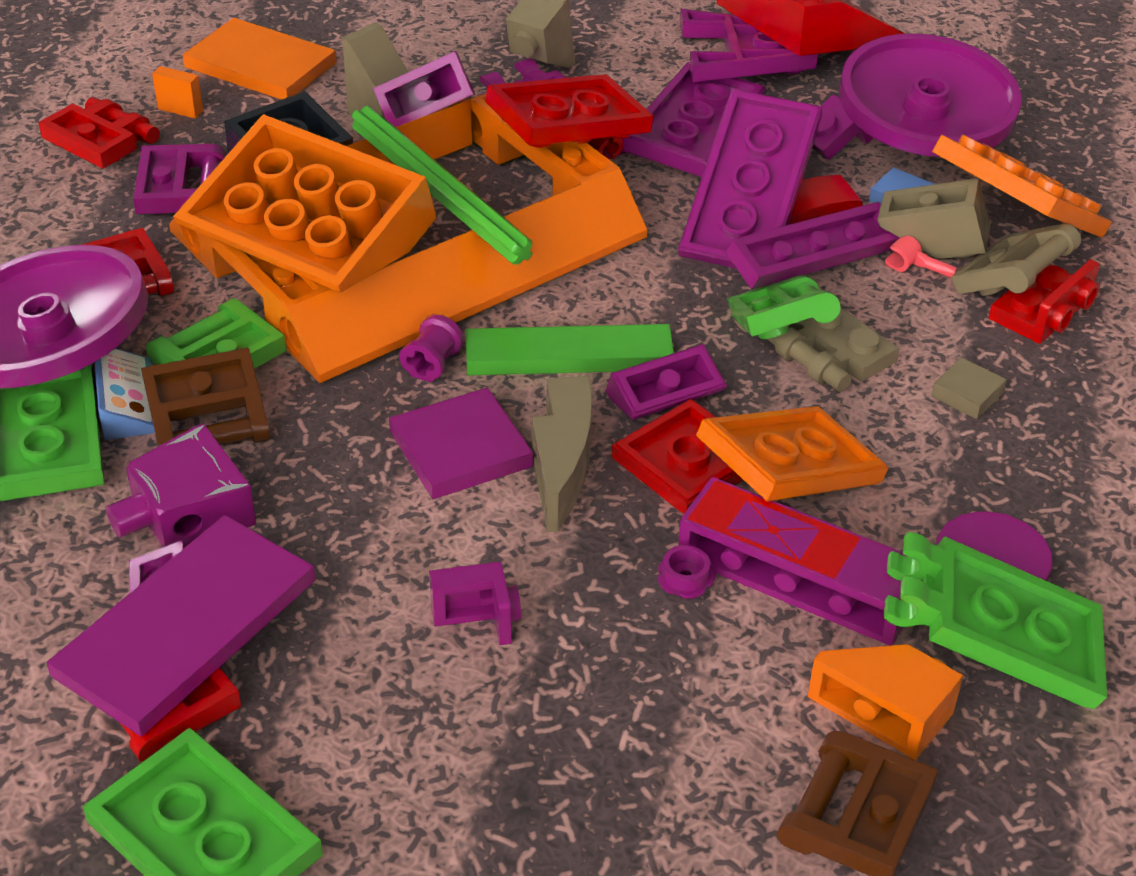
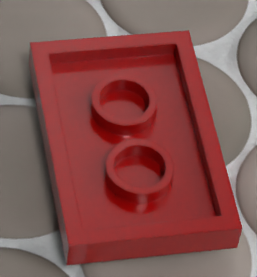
M607 74L492 84L487 87L485 100L525 143L538 148L549 147L552 143L570 141L588 143L592 139L613 137L626 139L633 134L650 133L654 115Z

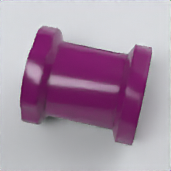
M435 314L428 316L420 325V335L418 338L405 345L400 351L399 356L402 367L412 377L428 382H433L434 379L441 376L444 372L445 360L448 356L455 355L464 343V336L459 326L450 318Z

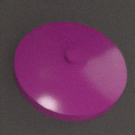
M896 34L867 42L856 49L846 60L839 86V97L845 112L864 132L894 148L933 157H941L932 152L941 135L958 142L962 134L992 148L997 146L1013 131L1022 104L1019 85L1014 76L1002 63L972 45L930 34Z
M70 245L37 251L0 265V388L30 386L69 375L96 362L126 340L141 322L148 305V290L135 261L128 255L108 247Z

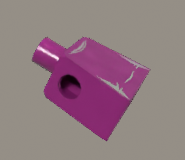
M204 423L189 429L130 461L126 471L132 496L106 506L110 524L119 538L149 526L163 547L181 540L186 545L190 544L223 515L230 517L247 528L256 524L250 484Z

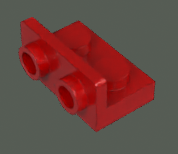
M1090 259L1073 275L1059 266L1050 264L1036 275L1035 283L1025 292L1014 293L1008 290L991 305L988 319L1041 344L1054 331L1062 333L1071 322L1076 311L1080 308L1087 310L1093 304L1100 289V283L1096 282L1100 263Z

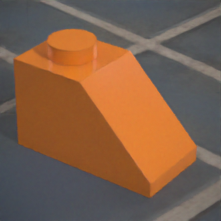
M909 644L820 651L814 658L808 697L916 760L954 714L963 675L948 667L942 661L928 656Z

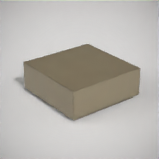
M961 357L934 382L932 397L978 419L1004 393L1007 379Z

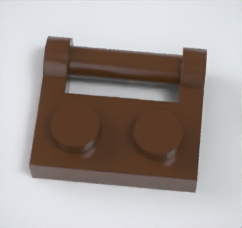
M249 347L141 368L157 446L189 430L173 432L171 421L245 407L247 417L206 425L219 445L251 438L254 443L270 440L268 421Z
M831 731L826 735L818 751L821 761L796 811L786 814L777 831V838L783 846L802 854L814 852L868 876H895L935 786L939 769L851 734ZM851 770L861 772L863 774L838 826L836 827L822 821L821 819L844 772Z

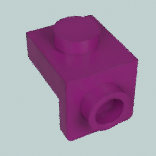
M835 94L821 105L822 118L812 149L827 160L831 159L855 136L866 144L873 140L872 136L864 132L849 118L841 104L840 98Z
M501 561L429 571L431 611L434 627L494 619L499 645L511 644V622L521 620V604L517 585H506Z

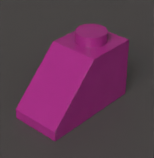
M457 51L451 52L373 88L386 120L394 127L461 103L475 95Z

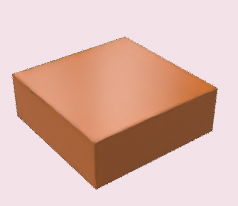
M159 66L152 73L157 108L159 110L195 119L203 112L199 75Z

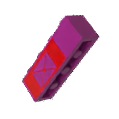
M715 477L710 478L680 519L678 546L691 545L703 550L710 559V567L719 575L889 646L894 644L903 627L893 625L884 618L886 597L891 595L901 600V581L892 578L887 573L888 554L894 551L902 556H906L902 551L778 502L766 501L760 495Z

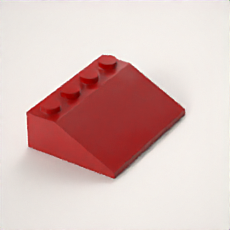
M717 0L716 3L798 56L858 49L867 42L881 37L906 34L848 0Z

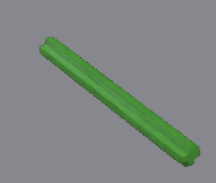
M365 106L361 111L355 110L352 113L351 117L354 119L352 128L395 165L425 176L430 194L510 263L519 265L524 259L528 261L533 253L530 249L533 243L530 238L373 108Z

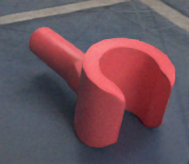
M904 236L894 242L890 249L895 252H892L885 259V264L888 267L899 272L906 271L914 264L951 278L957 270V267L923 253L920 243L912 236Z

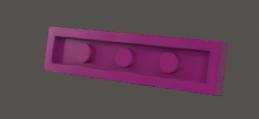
M876 202L733 239L726 250V254L749 287L755 289L795 276L813 273L892 251L890 246L899 237L880 227L878 215L881 204Z

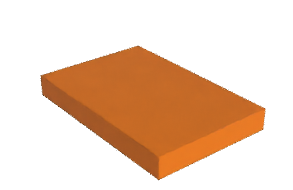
M232 18L182 54L184 67L281 100L298 94L337 63L336 50L237 18Z
M819 406L707 418L702 420L696 434L703 443L766 501L875 485L883 481L889 469L880 458Z

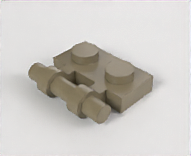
M842 308L837 318L830 323H820L814 318H809L790 324L789 331L785 334L767 339L775 345L776 353L785 360H796L808 369V376L820 385L827 383L838 392L844 391L850 385L852 376L863 382L896 363L899 353V347Z

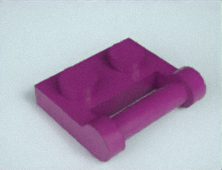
M217 144L142 146L133 196L136 214L176 213L197 190L187 189L189 168L200 167L202 169L201 185L227 156L225 150Z

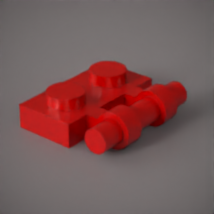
M96 97L89 98L86 101L85 109L72 103L38 122L41 138L102 169L136 150L137 141L143 140L153 144L160 135L159 129L151 125L147 117L137 112L127 113L123 111L121 105L106 98L102 100Z

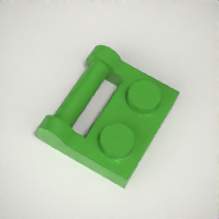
M805 275L795 276L727 298L733 318L752 337L758 335L760 339H769L783 335L789 331L788 325L809 318H814L820 323H830L837 318L841 309L840 302L835 295L826 290H819L817 282Z
M235 298L220 304L218 312L168 338L163 335L158 336L146 343L147 354L155 365L249 347L255 369L286 352L285 335Z

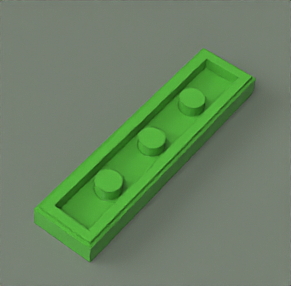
M669 324L466 329L467 376L617 372L674 353Z

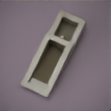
M589 376L546 379V416L532 417L533 464L546 532L559 531L572 511L584 485L590 461L592 392Z

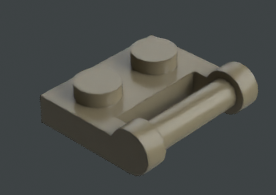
M1063 223L1004 235L986 249V253L980 254L951 277L958 294L979 291L981 296H987L997 293L1004 288H1008L1014 293L1025 292L1035 283L1037 274L1059 256H1067L1081 244L1080 233L1073 225Z

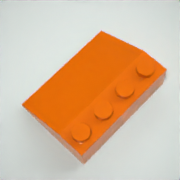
M264 114L173 216L175 222L179 225L340 293L408 254L437 218L425 176Z

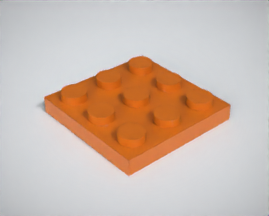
M962 134L958 142L941 135L932 150L933 153L1048 217L1073 225L1098 237H1103L1112 223L1111 220L1098 214L1102 207L1099 203L1080 193L1069 190L1062 183L1041 172H1036L1020 160Z

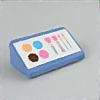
M115 348L95 362L98 409L105 440L155 433L141 368L152 366L151 358Z

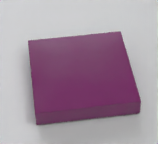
M488 387L389 417L392 436L432 500L533 467V451Z

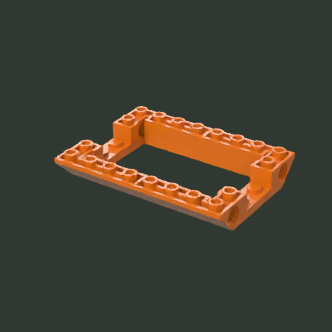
M486 93L397 126L396 128L434 160L472 145L473 140L482 148L483 154L497 165L525 155L553 177L551 197L503 216L530 238L533 243L530 249L533 253L528 261L524 259L519 265L510 263L473 230H470L389 264L340 293L179 225L174 219L169 223L170 232L217 279L237 271L263 297L265 321L285 335L286 350L319 383L416 340L420 335V325L428 316L434 314L443 315L455 323L647 238L648 229L620 167L588 143L570 141L552 143L549 147L545 148L529 146L485 102ZM366 139L347 145V147L394 164Z

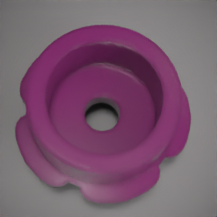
M680 545L671 548L658 566L660 575L657 580L660 587L666 593L675 594L684 599L702 596L705 593V588L712 587L715 581V572L710 567L708 555L695 546Z

